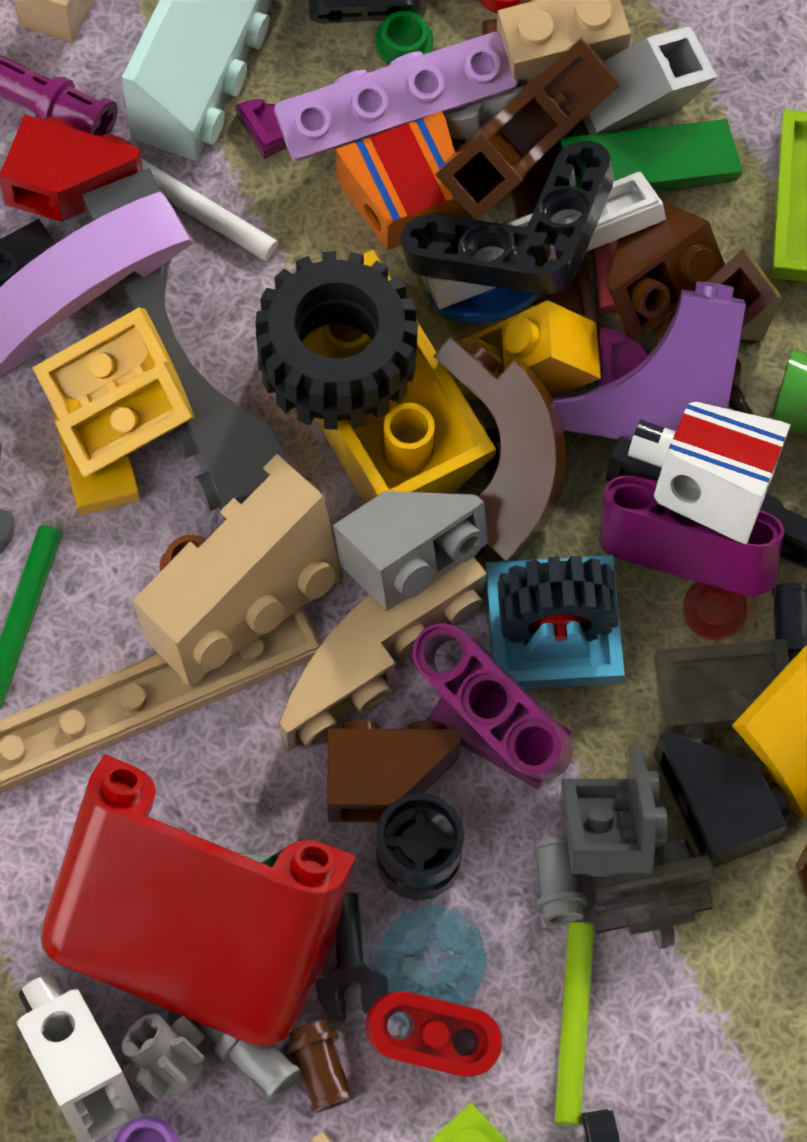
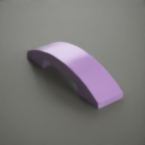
M161 191L126 204L83 226L33 259L0 287V378L43 349L38 339L132 272L135 271L145 278L194 244L168 199Z

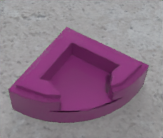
M263 99L239 103L235 105L236 115L264 159L287 148L274 113L276 104H267Z
M598 327L601 379L597 380V388L613 382L633 370L649 355L648 352L636 340L625 333L610 328Z

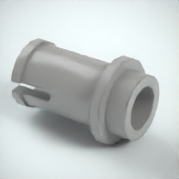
M550 837L536 842L533 849L537 860L541 897L535 901L536 912L543 914L544 923L550 926H566L571 922H580L584 918L583 909L588 906L587 895L580 892L578 874H572L566 837Z

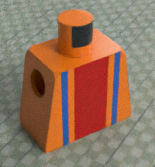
M442 111L336 149V178L340 186L387 250L402 245L400 240L402 230L407 223L416 217L426 214H438L465 218V208L435 175L439 168L455 152Z

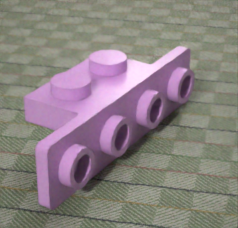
M491 32L424 55L420 51L405 54L393 60L389 66L367 73V70L347 73L336 79L332 85L277 102L274 113L291 159L297 162L352 144L439 111L446 113L512 91L517 85V78L513 79L500 34L498 32Z

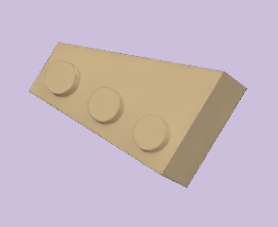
M278 454L263 467L270 476L242 504L233 498L220 511L226 520L199 548L190 541L132 600L145 641L189 685L210 670L217 669L223 665L230 656L261 635L273 631L281 621L312 600L324 596L335 584L343 580L324 495Z

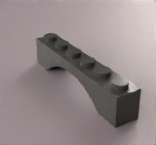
M150 168L83 193L82 199L86 218L77 221L79 229L126 204L160 192ZM169 260L145 278L135 271L109 288L107 293L113 305L124 301L129 313L138 307L145 308L178 374L195 416L194 419L172 430L174 438L185 459L195 455L203 474L195 476V480L206 508L209 512L217 508L221 511L233 498L242 504L270 476L263 467L276 454L282 457L289 465L291 464L271 422L242 409L214 389L191 364L177 341L165 308L167 277L171 260Z

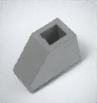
M691 25L647 37L605 60L604 63L622 82L621 86L585 116L583 121L590 135L609 133L678 111L717 78V75Z
M384 491L333 525L340 566L386 611L406 598L417 596L427 588L431 581L458 563L469 561L483 546L488 544L484 502L477 495Z

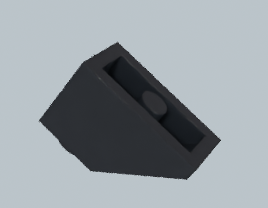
M673 731L660 735L654 752L655 759L707 871L779 843L787 827L785 820L789 819L788 805L779 786L775 782L768 784L758 765Z

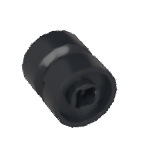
M416 793L405 795L394 801L380 817L376 836L378 873L387 888L400 897L415 901L433 899L447 891L458 877L465 836L462 820L453 806L439 796Z

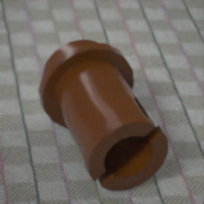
M326 1020L312 1022L292 1030L288 1035L292 1045L288 1046L286 1051L288 1056H296L312 1104V1112H322L355 1098L353 1091H350L334 1044L339 1039L338 1032L336 1030L330 1031Z

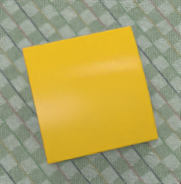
M138 307L32 367L59 419L54 424L83 478H88L195 418L178 374L145 308Z
M807 645L732 725L765 764L761 769L765 779L769 784L775 782L779 786L787 805L801 819L807 818Z

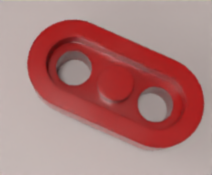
M394 991L382 995L371 1005L365 1020L367 1039L374 1050L380 1055L392 1060L463 1077L481 1075L493 1067L501 1053V1032L497 1023L490 1015L476 1008L412 992ZM397 1012L403 1013L409 1020L407 1034L399 1039L392 1037L388 1031V1021ZM465 1028L471 1032L474 1045L469 1053L460 1055L453 1047V1037L457 1031Z

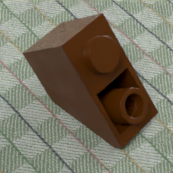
M667 202L663 203L666 215L665 221L618 239L608 289L626 334L634 339L677 308L681 290L695 292L697 282H707L725 265L710 222Z
M367 720L346 722L342 724V729L328 728V822H379L382 814L394 801L405 795L425 793L458 761L460 729H446L445 724L436 721L412 722L407 725V729H381L380 724Z

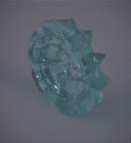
M430 903L421 909L411 912L404 911L401 917L385 932L380 950L381 973L388 978L387 984L391 992H412L461 1005L476 992L485 974L487 952L479 928L473 926L463 917L458 909L448 910L436 907ZM429 932H435V940L439 941L441 951L451 952L452 955H462L453 956V960L442 962L441 971L437 977V984H432L431 973H428V967L425 962L415 961L414 958H404L414 957V954L425 951L426 941H429Z

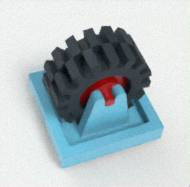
M613 555L571 556L570 558L555 556L548 557V559L486 562V595L491 656L524 689L623 684L625 673ZM496 685V686H495V687L501 689L502 691H505V689L503 688V686H500V685Z

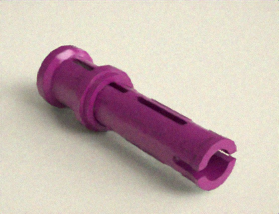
M0 55V96L28 108V110L35 113L36 118H58L68 122L77 130L100 137L112 131L118 114V105L115 101L109 98L97 100L75 89L74 82L66 77L49 79Z

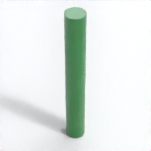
M41 525L37 529L0 634V709H2L62 538V533L50 526Z

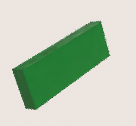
M727 119L561 138L555 147V152L558 156L568 145L579 141L600 143L608 149L614 181L636 172H641L654 191L737 181L743 172ZM583 175L575 176L577 187L582 189L581 179Z

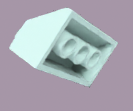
M159 0L122 75L131 139L197 161L205 143L214 145L220 135L225 113L221 109L227 96L236 97L241 91L247 73V63L244 60L250 48L259 49L265 40L270 22V17L266 14L272 1L281 3L283 0Z

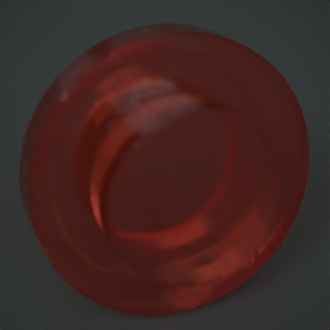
M696 582L685 595L682 612L687 626L696 635L708 640H723L733 636L742 627L747 614V603L743 594Z

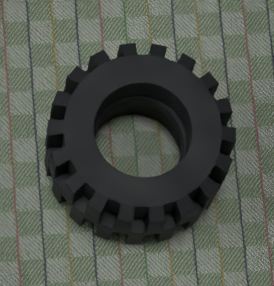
M336 251L322 252V261L313 263L310 257L306 256L296 261L295 273L292 274L285 268L274 277L275 289L266 288L260 298L261 311H256L255 321L259 371H262L263 385L268 394L276 392V404L285 413L294 407L297 408L298 421L311 426L314 418L324 419V429L338 430V421L350 420L351 428L353 429L364 426L365 415L372 413L377 419L388 414L389 399L400 403L407 393V381H413L416 370L417 310L413 298H406L407 286L399 276L388 281L387 266L376 260L371 267L364 265V255L350 252L348 260H337ZM328 324L351 325L363 331L372 340L369 346L360 353L339 359L320 356L309 350L302 343L304 338L313 330Z

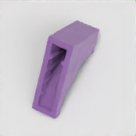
M697 282L695 292L681 290L676 312L665 335L656 348L633 370L613 382L592 390L572 394H550L559 413L563 430L619 439L622 436L632 441L640 419L676 431L689 403L700 402L728 409L746 307L744 299L733 298L734 287L710 282Z

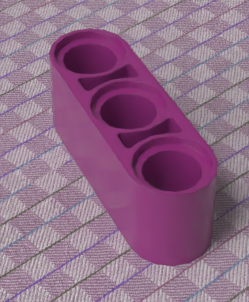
M626 475L612 479L605 486L599 542L601 548L607 554L624 561L743 595H761L774 587L784 534V527L781 521L774 515L762 510L759 511L746 545L659 504L654 498L658 483L656 480Z
M445 623L430 625L420 632L414 641L412 651L414 665L420 674L511 767L526 776L539 780L554 779L565 772L571 763L573 755L572 741L566 731L474 638L454 625ZM456 640L461 645V660L451 671L441 673L435 666L436 651L443 643ZM492 686H503L507 694L505 709L497 717L485 719L479 709L481 695ZM547 731L553 740L551 756L541 765H529L524 755L526 741L536 732Z

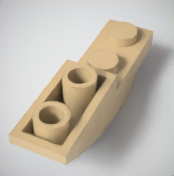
M475 557L467 562L458 563L431 581L420 594L406 598L388 611L369 594L346 615L327 636L309 661L291 693L280 721L281 743L288 752L302 743L306 748L319 745L328 739V728H338L336 721L355 708L360 713H366L376 708L389 697L392 692L389 686L395 683L396 663L391 657L393 654L396 653L400 659L411 655L414 641L421 631L430 625L442 623L447 619L451 624L460 623L479 609L483 602L481 597L485 594L487 573Z

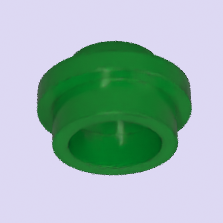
M395 12L389 15L376 31V52L381 60L388 65L396 58L408 53L420 51L424 55L433 51V32L425 20L414 12Z

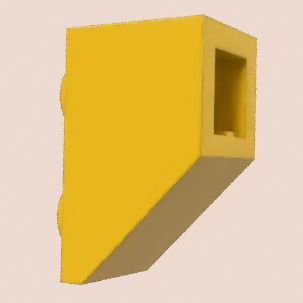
M548 300L462 339L468 344L473 338H476L502 361L501 365L496 369L500 375L513 360L526 363L547 388L549 394H566L601 379L597 323ZM458 379V388L466 400L480 399Z

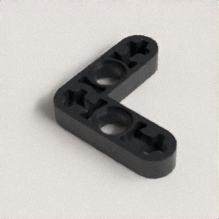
M579 141L564 148L555 160L527 228L438 214H426L416 217L407 223L402 230L400 238L408 267L414 273L426 277L534 294H554L563 291L571 285L578 273L613 187L614 175L608 149L602 144L593 141ZM583 175L581 179L582 189L577 187L575 176ZM565 209H573L582 213L576 221L569 224H557L550 220L557 212ZM550 245L555 246L557 259L548 261L551 255ZM488 246H496L504 250L501 256L489 262H480L472 258L477 251Z

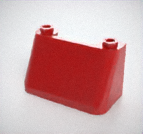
M104 754L89 778L43 920L41 932L43 950L49 958L62 966L244 1042L258 1046H268L285 1040L292 1032L316 985V980L319 979L329 958L356 856L322 842L304 840L287 845L280 853L274 866L270 867L148 817L152 811L156 795L153 780L146 772L136 766Z

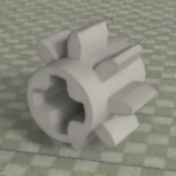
M166 1010L162 1016L151 1013L141 1017L129 1028L122 1042V1053L131 1060L122 1070L125 1078L142 1094L148 1091L157 1100L161 1099L165 1092L173 1096L184 1093L196 1083L204 1069L205 1056L195 1047L202 1042L205 1034L187 1017L177 1018L170 1010Z

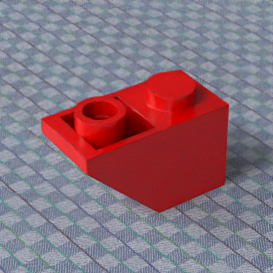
M24 114L0 172L4 204L63 222L85 212L82 199L83 193L143 171L141 150L116 135L104 134L100 137L77 130L68 122L58 118L47 117L40 119Z

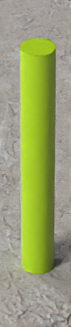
M571 922L568 924L554 1124L560 1126H581L595 926L586 922Z

